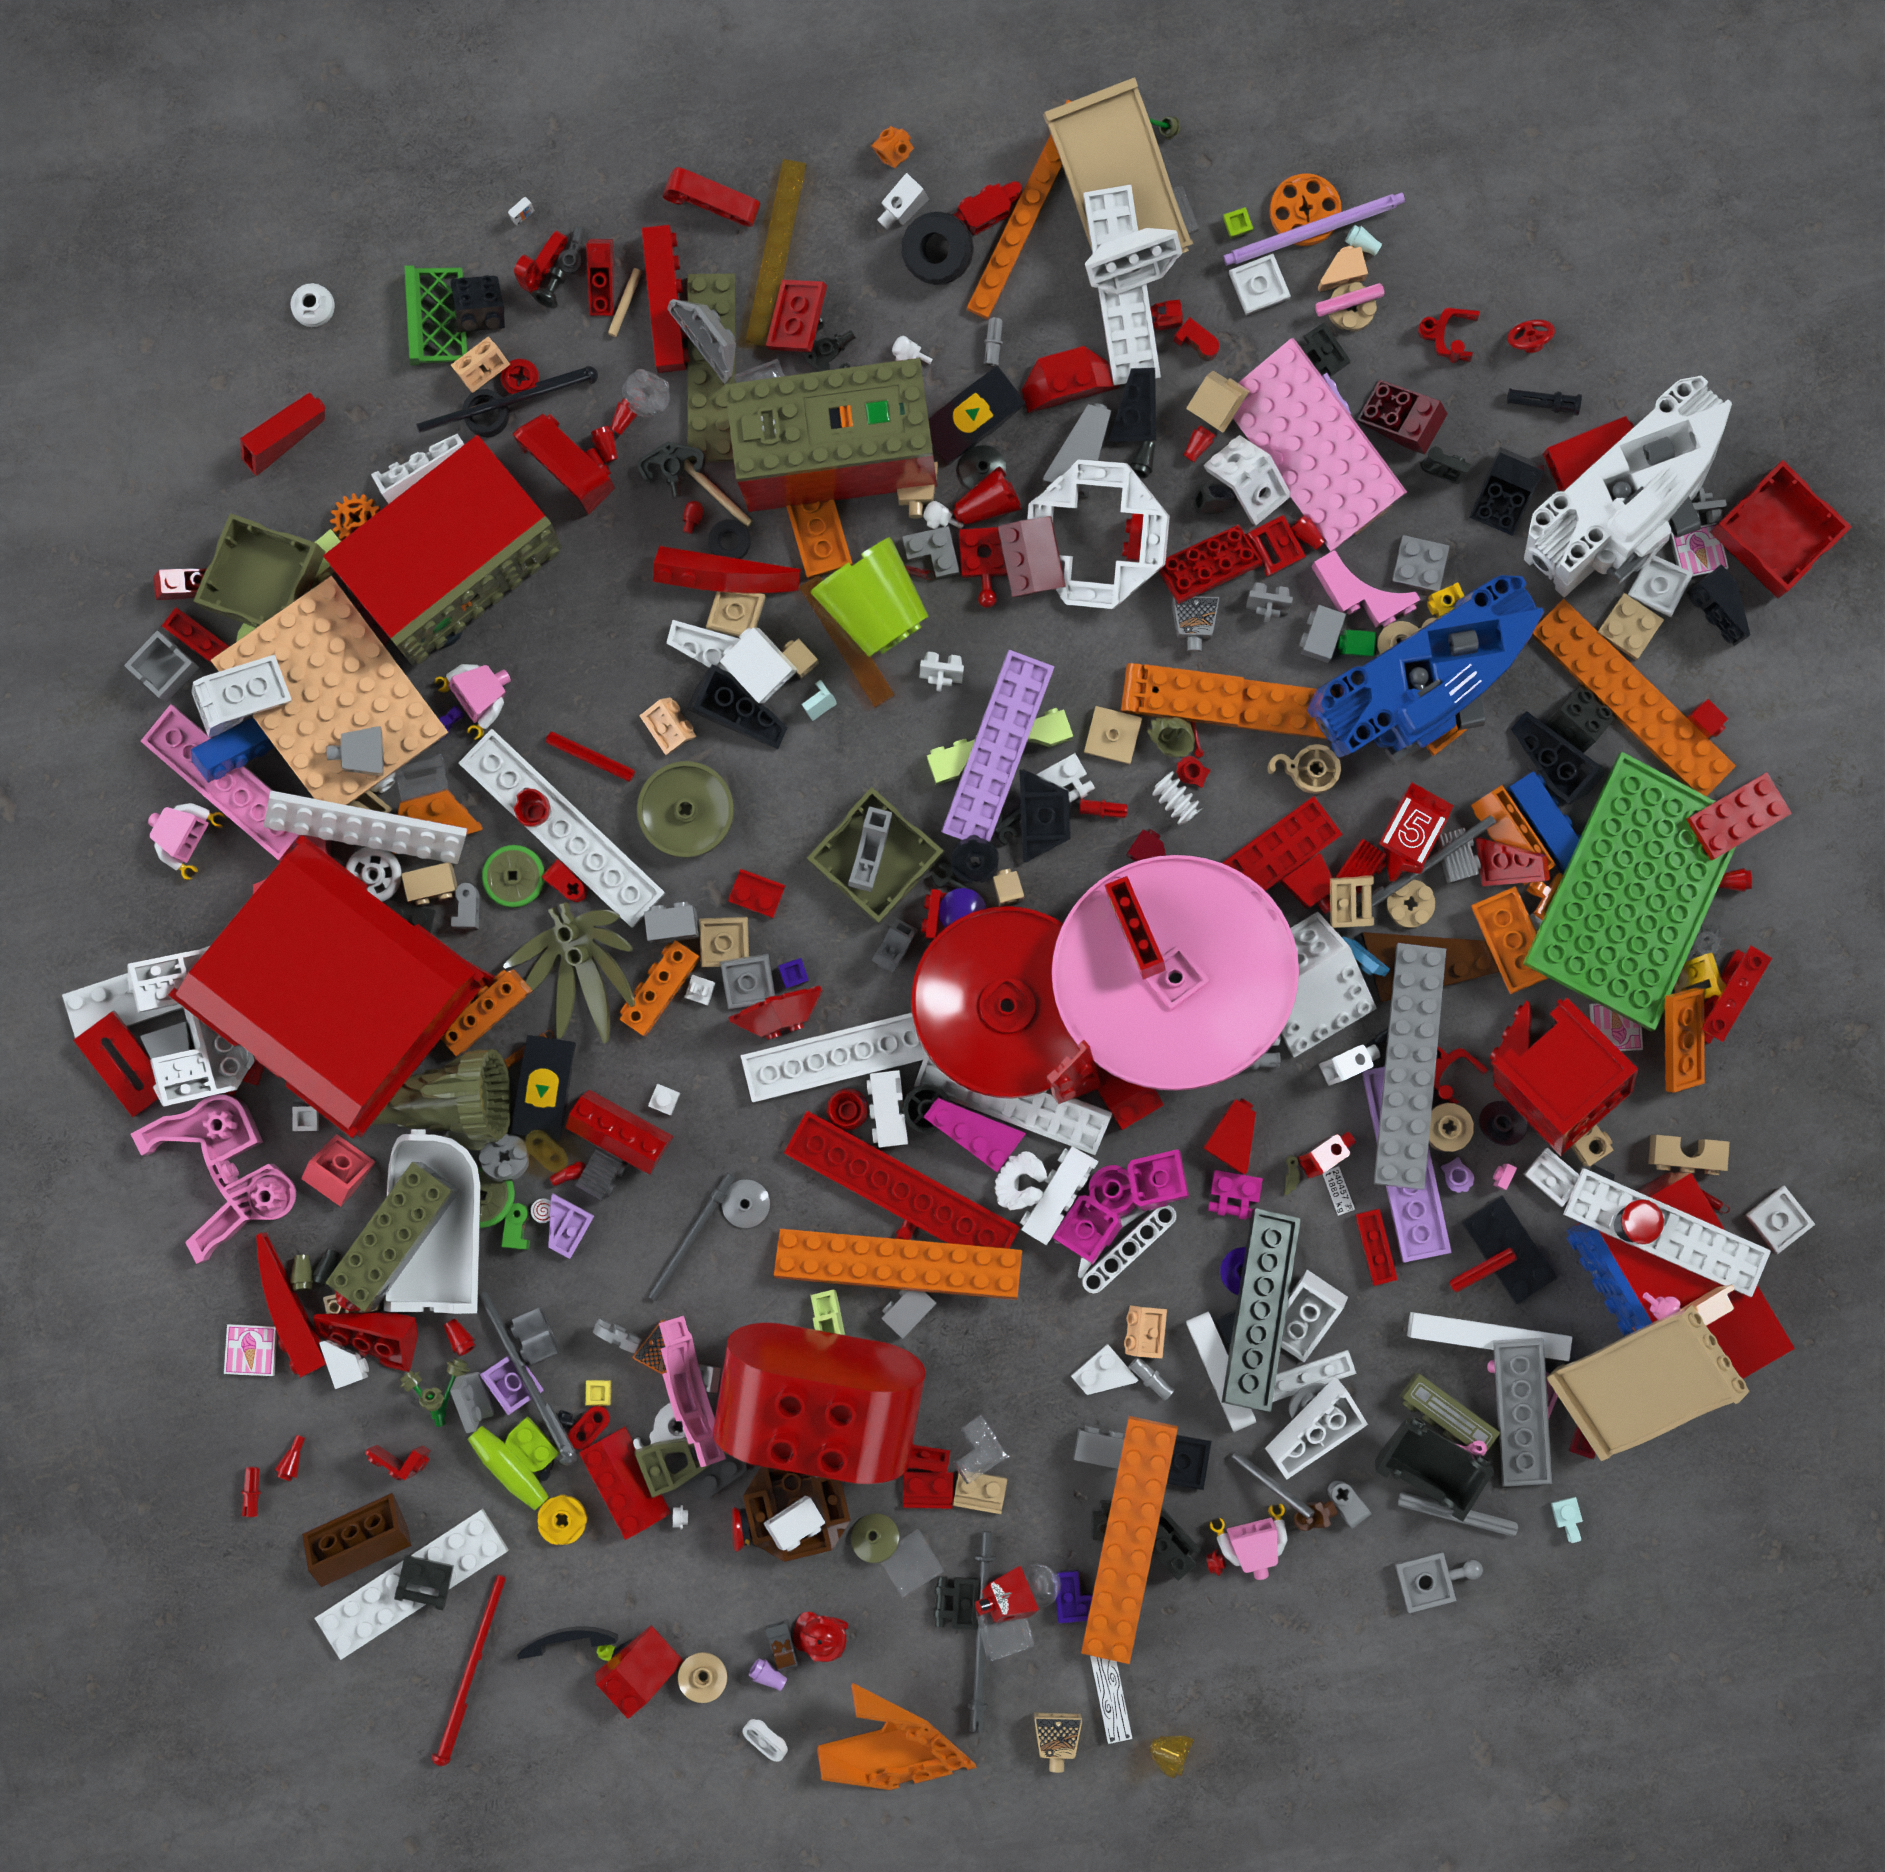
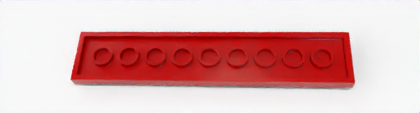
M806 1111L784 1151V1154L949 1244L1009 1249L1020 1229L1016 1224L809 1111Z

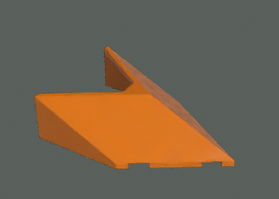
M852 1683L851 1688L856 1717L886 1723L880 1730L822 1744L817 1748L823 1781L886 1790L897 1789L900 1783L912 1780L916 1784L953 1774L952 1771L962 1767H966L967 1770L977 1768L976 1764L928 1721L855 1683Z

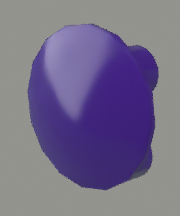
M967 888L954 889L947 893L941 901L939 916L944 929L961 917L986 909V904L978 893Z

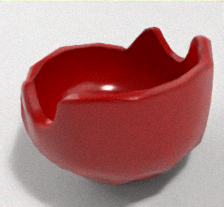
M528 788L517 794V803L513 807L518 821L526 827L540 826L548 819L551 811L548 798L540 791Z

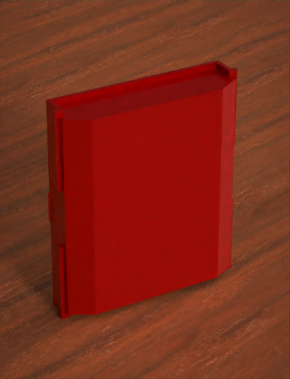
M301 835L296 841L298 846L282 859L192 967L179 989L177 990L174 987L168 995L234 1047L241 1045L255 1056V1060L278 1078L282 1077L285 1079L286 1087L351 1138H354L355 1135L361 1138L485 985L482 980L485 975L419 924L411 925L406 919L368 892L367 884Z

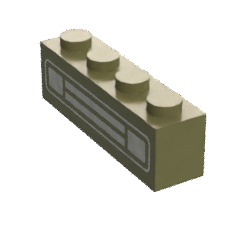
M1419 1373L1414 1374L1399 1395L1404 1399L1402 1404L1412 1412L1419 1410L1424 1414L1422 1418L1433 1427L1438 1424L1445 1429L1442 1434L1453 1442L1458 1439L1464 1443V1446H1467L1474 1441L1480 1440L1486 1444L1488 1451L1500 1434L1499 1431Z

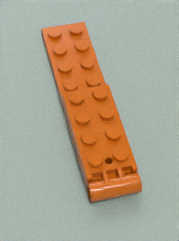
M1128 663L1126 665L1121 712L1160 718L1178 717L1190 722L1328 740L1315 718H1311L1307 711L1317 689L1147 664ZM1152 689H1157L1158 693H1153Z

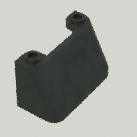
M1406 1418L1375 1459L1376 1472L1386 1478L1392 1473L1394 1479L1398 1480L1400 1478L1439 1500L1441 1506L1445 1508L1447 1505V1507L1454 1510L1452 1516L1463 1522L1494 1473L1490 1465L1491 1461L1481 1454L1477 1456L1430 1430L1425 1427L1426 1424L1419 1418Z

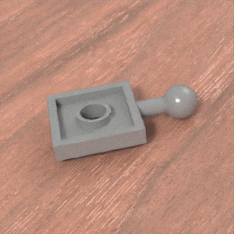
M1442 1551L1395 1563L1408 1613L1456 1601L1451 1581L1463 1577L1476 1580L1483 1573L1482 1565L1476 1560L1467 1561L1463 1568L1448 1571L1444 1552ZM1425 1575L1430 1576L1432 1579L1431 1586L1427 1589L1420 1588V1578Z

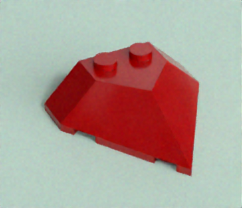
M819 985L810 989L784 993L780 996H771L766 998L765 1001L758 1002L728 1018L731 1023L759 1037H767V1040L780 1037V1032L786 1029H790V1032L803 1029V1024L809 1021L823 990Z

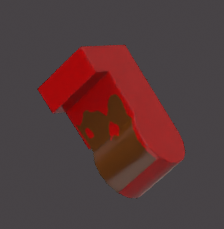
M1190 317L1175 334L1173 340L1180 347L1185 342L1196 350L1198 356L1205 361L1213 360L1217 356L1220 347L1218 339Z

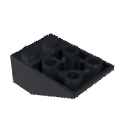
M1499 447L1469 518L1513 536L1544 472V465Z
M1722 564L1687 592L1692 604L1704 611L1707 621L1719 628L1722 632L1721 636L1727 643H1732L1736 646L1751 635L1738 583Z

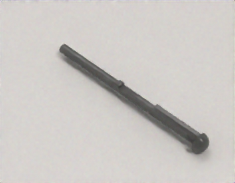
M1488 816L1427 858L1421 874L1494 825L1496 821L1493 816ZM1407 872L1387 887L1381 886L1371 893L1372 908L1421 874ZM1362 900L1356 903V918L1362 916ZM1345 927L1334 928L1340 933L1347 932Z
M487 1291L479 1294L478 1297L563 1457L559 1460L560 1463L565 1466L574 1464L577 1460V1452L550 1403L546 1405L535 1382L525 1367L527 1365L526 1362L521 1358Z

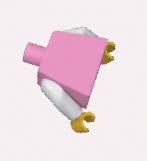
M461 664L447 673L445 678L436 677L434 683L440 684L444 681V686L439 688L438 691L445 693L451 689L474 723L478 721V725L470 726L467 730L470 734L476 728L479 733L474 740H478L484 735L483 729H487L498 717L504 705L503 697L506 693L503 686L511 682V679L504 669L494 674L487 665L480 667L479 665Z
M188 803L177 805L174 809L166 807L161 815L153 813L149 817L148 823L153 827L150 838L155 841L154 847L159 859L173 869H179L184 879L191 880L192 878L186 874V870L191 868L193 871L198 872V869L193 865L186 866L183 862H188L209 824L206 822V819L210 820L217 828L223 827L214 822L217 816L226 819L221 812L212 814L206 808Z
M1279 1504L1280 1513L1278 1515L1274 1514L1273 1506L1270 1505L1268 1512L1272 1516L1271 1518L1227 1528V1533L1223 1530L1225 1528L1223 1519L1219 1518L1222 1522V1528L1219 1530L1213 1527L1212 1521L1210 1522L1211 1529L1218 1534L1216 1539L1223 1555L1235 1566H1241L1245 1573L1253 1571L1254 1578L1257 1580H1263L1269 1576L1268 1567L1278 1564V1556L1282 1554L1287 1543L1285 1521L1281 1518L1285 1512L1282 1504Z

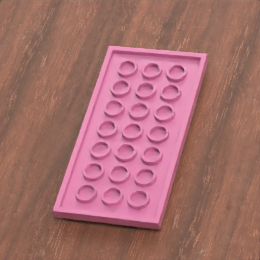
M1294 338L1288 340L1238 383L1250 392L1233 419L1251 443L1271 455L1290 491V497L1307 518H1311L1321 535L1326 539L1324 543L1330 551H1334L1407 493Z

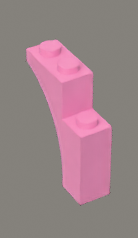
M1335 550L1318 559L1311 566L1337 611L1347 612L1348 615H1351L1361 608V604L1375 628L1383 625L1385 628L1390 623L1395 622V617L1401 613L1404 616L1410 614L1417 609L1415 605L1420 601L1416 592L1390 593L1365 584L1349 571Z

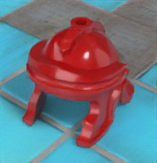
M804 1612L799 1616L795 1624L793 1633L794 1645L799 1651L808 1653L814 1662L833 1661L841 1657L845 1650L847 1638L844 1629H848V1623L838 1618L818 1616L814 1612Z

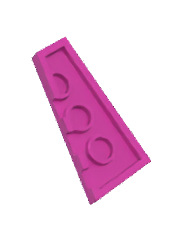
M941 1098L936 1099L924 1116L926 1120L996 1172L1000 1170L1026 1134L1021 1130Z

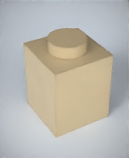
M799 638L795 642L793 640L789 641L782 648L784 651L782 653L798 669L796 674L800 679L819 664L818 659Z

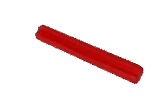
M553 731L546 738L547 744L628 782L635 775V771L632 768Z

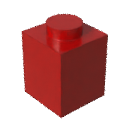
M1709 699L1703 701L1687 716L1707 738L1712 735L1717 737L1726 728L1723 724L1728 720Z

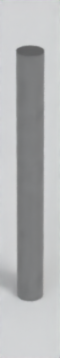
M1237 1451L1233 1454L1231 1459L1306 1518L1310 1519L1314 1515V1510Z

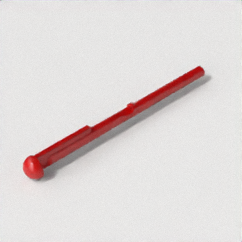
M497 1574L438 1753L432 1754V1761L437 1766H445L451 1760L450 1756L468 1706L465 1700L478 1660H481L482 1650L507 1578L503 1575Z

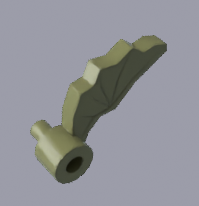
M1289 1155L1286 1158L1289 1172L1286 1175V1185L1283 1193L1285 1195L1290 1194L1291 1190H1296V1185L1300 1182V1174L1295 1168L1298 1165V1159L1293 1155Z

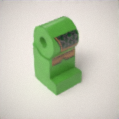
M514 1203L506 1215L502 1247L529 1250L530 1240L524 1239L525 1224L530 1218V1210L526 1205Z

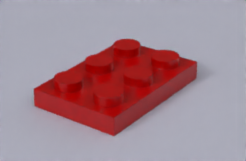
M781 281L766 342V347L769 350L812 351L827 285L823 281Z

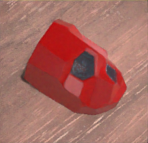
M1180 299L1156 303L1150 307L1153 329L1168 330L1182 326L1183 314Z

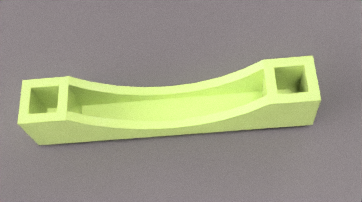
M1057 708L1044 712L1045 716L1035 718L1027 742L1041 744L1050 748L1071 741L1073 734L1064 709L1058 711ZM962 739L954 742V747L944 749V746L930 751L931 754L927 755V760L936 786L960 778L975 739L968 742L967 739Z

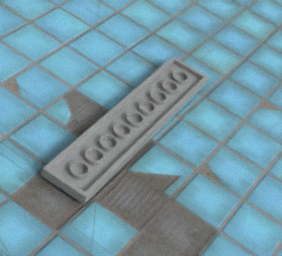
M1397 943L1374 1176V1184L1417 1190H1424L1446 958V949L1403 943Z

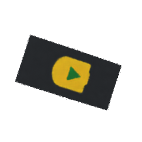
M996 366L928 419L931 443L945 462L951 464L988 434H992L1027 403L1000 367Z
M527 1035L517 1090L512 1135L560 1142L569 1098L568 1091L576 1048L575 1042Z

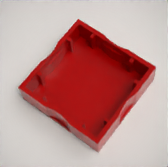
M1782 460L1710 533L1778 599L1787 593L1811 569L1814 562L1830 550L1852 526L1827 502L1820 499L1810 489L1808 484Z

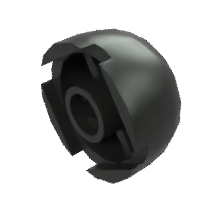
M923 1084L915 1087L907 1094L903 1102V1114L905 1115L906 1122L912 1129L920 1133H931L940 1130L926 1120L924 1116L937 1098L950 1102L949 1097L942 1089L935 1085Z

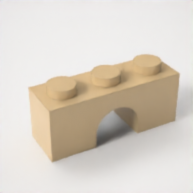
M1650 1135L1648 1164L1656 1165V1170L1671 1171V1166L1680 1167V1172L1695 1173V1169H1704V1174L1719 1175V1171H1728L1730 1143L1728 1141L1699 1140L1696 1154L1692 1157H1687L1680 1148L1681 1137Z

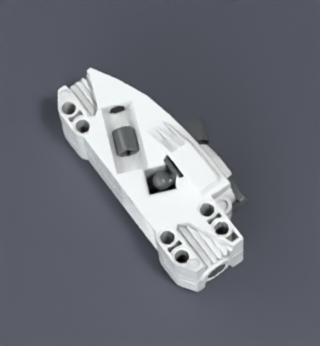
M1703 376L1680 379L1658 398L1654 410L1564 492L1560 491L1553 494L1533 513L1524 560L1529 565L1534 563L1540 571L1549 576L1550 580L1554 578L1555 590L1563 597H1566L1594 570L1601 574H1608L1614 581L1620 584L1630 574L1639 571L1669 541L1671 531L1676 538L1701 529L1699 517L1691 501L1701 489L1713 463L1732 406V402L1729 400L1722 403L1723 401L1717 395H1714L1711 390L1707 391L1708 381Z

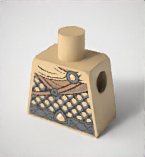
M1034 1712L1040 1758H1050V1772H1064V1759H1074L1076 1756L1082 1716L1081 1714Z

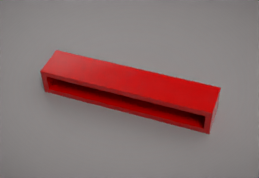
M670 225L643 227L642 238L656 368L658 373L686 370V362H690L689 350L688 347L684 348L683 339H687V335L667 310L669 302L672 299L679 300L678 293H683L681 278L677 279L676 270H680L679 256L674 255V247H678L676 232L672 233Z

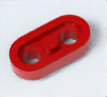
M600 1405L593 1406L572 1427L568 1438L574 1448H587L608 1426L611 1417L605 1407ZM596 1413L602 1415L603 1419L601 1422L595 1421L594 1415ZM579 1432L586 1434L585 1440L578 1439L577 1435Z

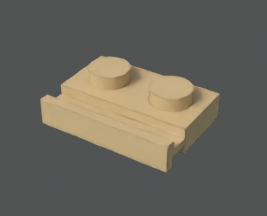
M959 1469L953 1506L1001 1514L1007 1478Z

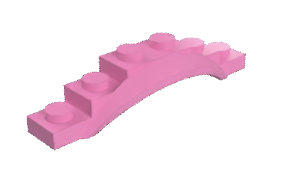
M680 1316L661 1322L659 1326L665 1347L661 1348L667 1370L662 1375L676 1422L682 1421L688 1444L694 1443L700 1467L725 1460L724 1451L716 1444L713 1438L715 1418L701 1376L693 1338L688 1331L685 1318Z

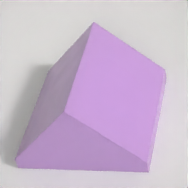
M509 1355L480 1374L507 1415L512 1414L532 1399ZM526 1365L525 1367L528 1373L532 1377L539 1392L541 1393L542 1391H544L543 1388L541 1387L539 1382L536 1380V1378Z

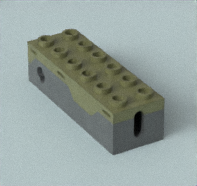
M411 1162L325 1282L335 1290L336 1302L348 1311L362 1310L366 1312L375 1310L458 1195L460 1189L423 1162Z

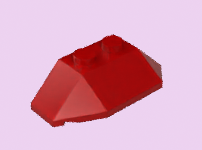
M1081 346L1038 358L1022 388V395L1027 403L1025 404L1027 412L1032 413L1118 389L1119 385L1113 384L1110 362L1087 347Z

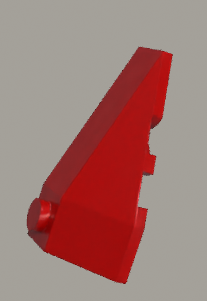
M397 1313L315 1314L313 1317L317 1335L343 1347L347 1344L359 1350L358 1354L364 1357L370 1354L380 1359L379 1364L406 1372L410 1371L418 1339L416 1318Z

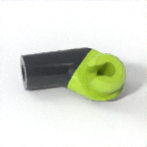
M627 1641L620 1647L612 1645L598 1646L596 1650L598 1657L604 1661H609L625 1648L630 1641Z

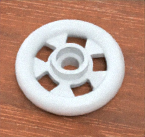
M364 847L350 857L345 867L367 884V891L381 902L392 897L401 883L402 872L400 864L390 851ZM371 856L381 857L380 864L370 863ZM359 862L365 865L361 874L355 872ZM391 867L392 877L385 878L384 868ZM376 871L377 878L372 880L370 873ZM383 883L386 889L376 893L374 887Z

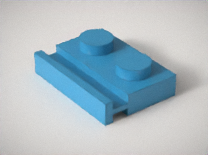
M1342 937L1350 946L1355 959L1361 963L1359 967L1369 975L1374 973L1385 977L1390 968L1357 941Z

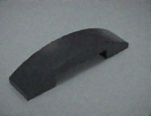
M587 1626L567 1627L536 1638L527 1644L517 1654L518 1659L542 1656L546 1652L545 1645L590 1637L591 1647L615 1644L619 1638L618 1634L602 1628Z

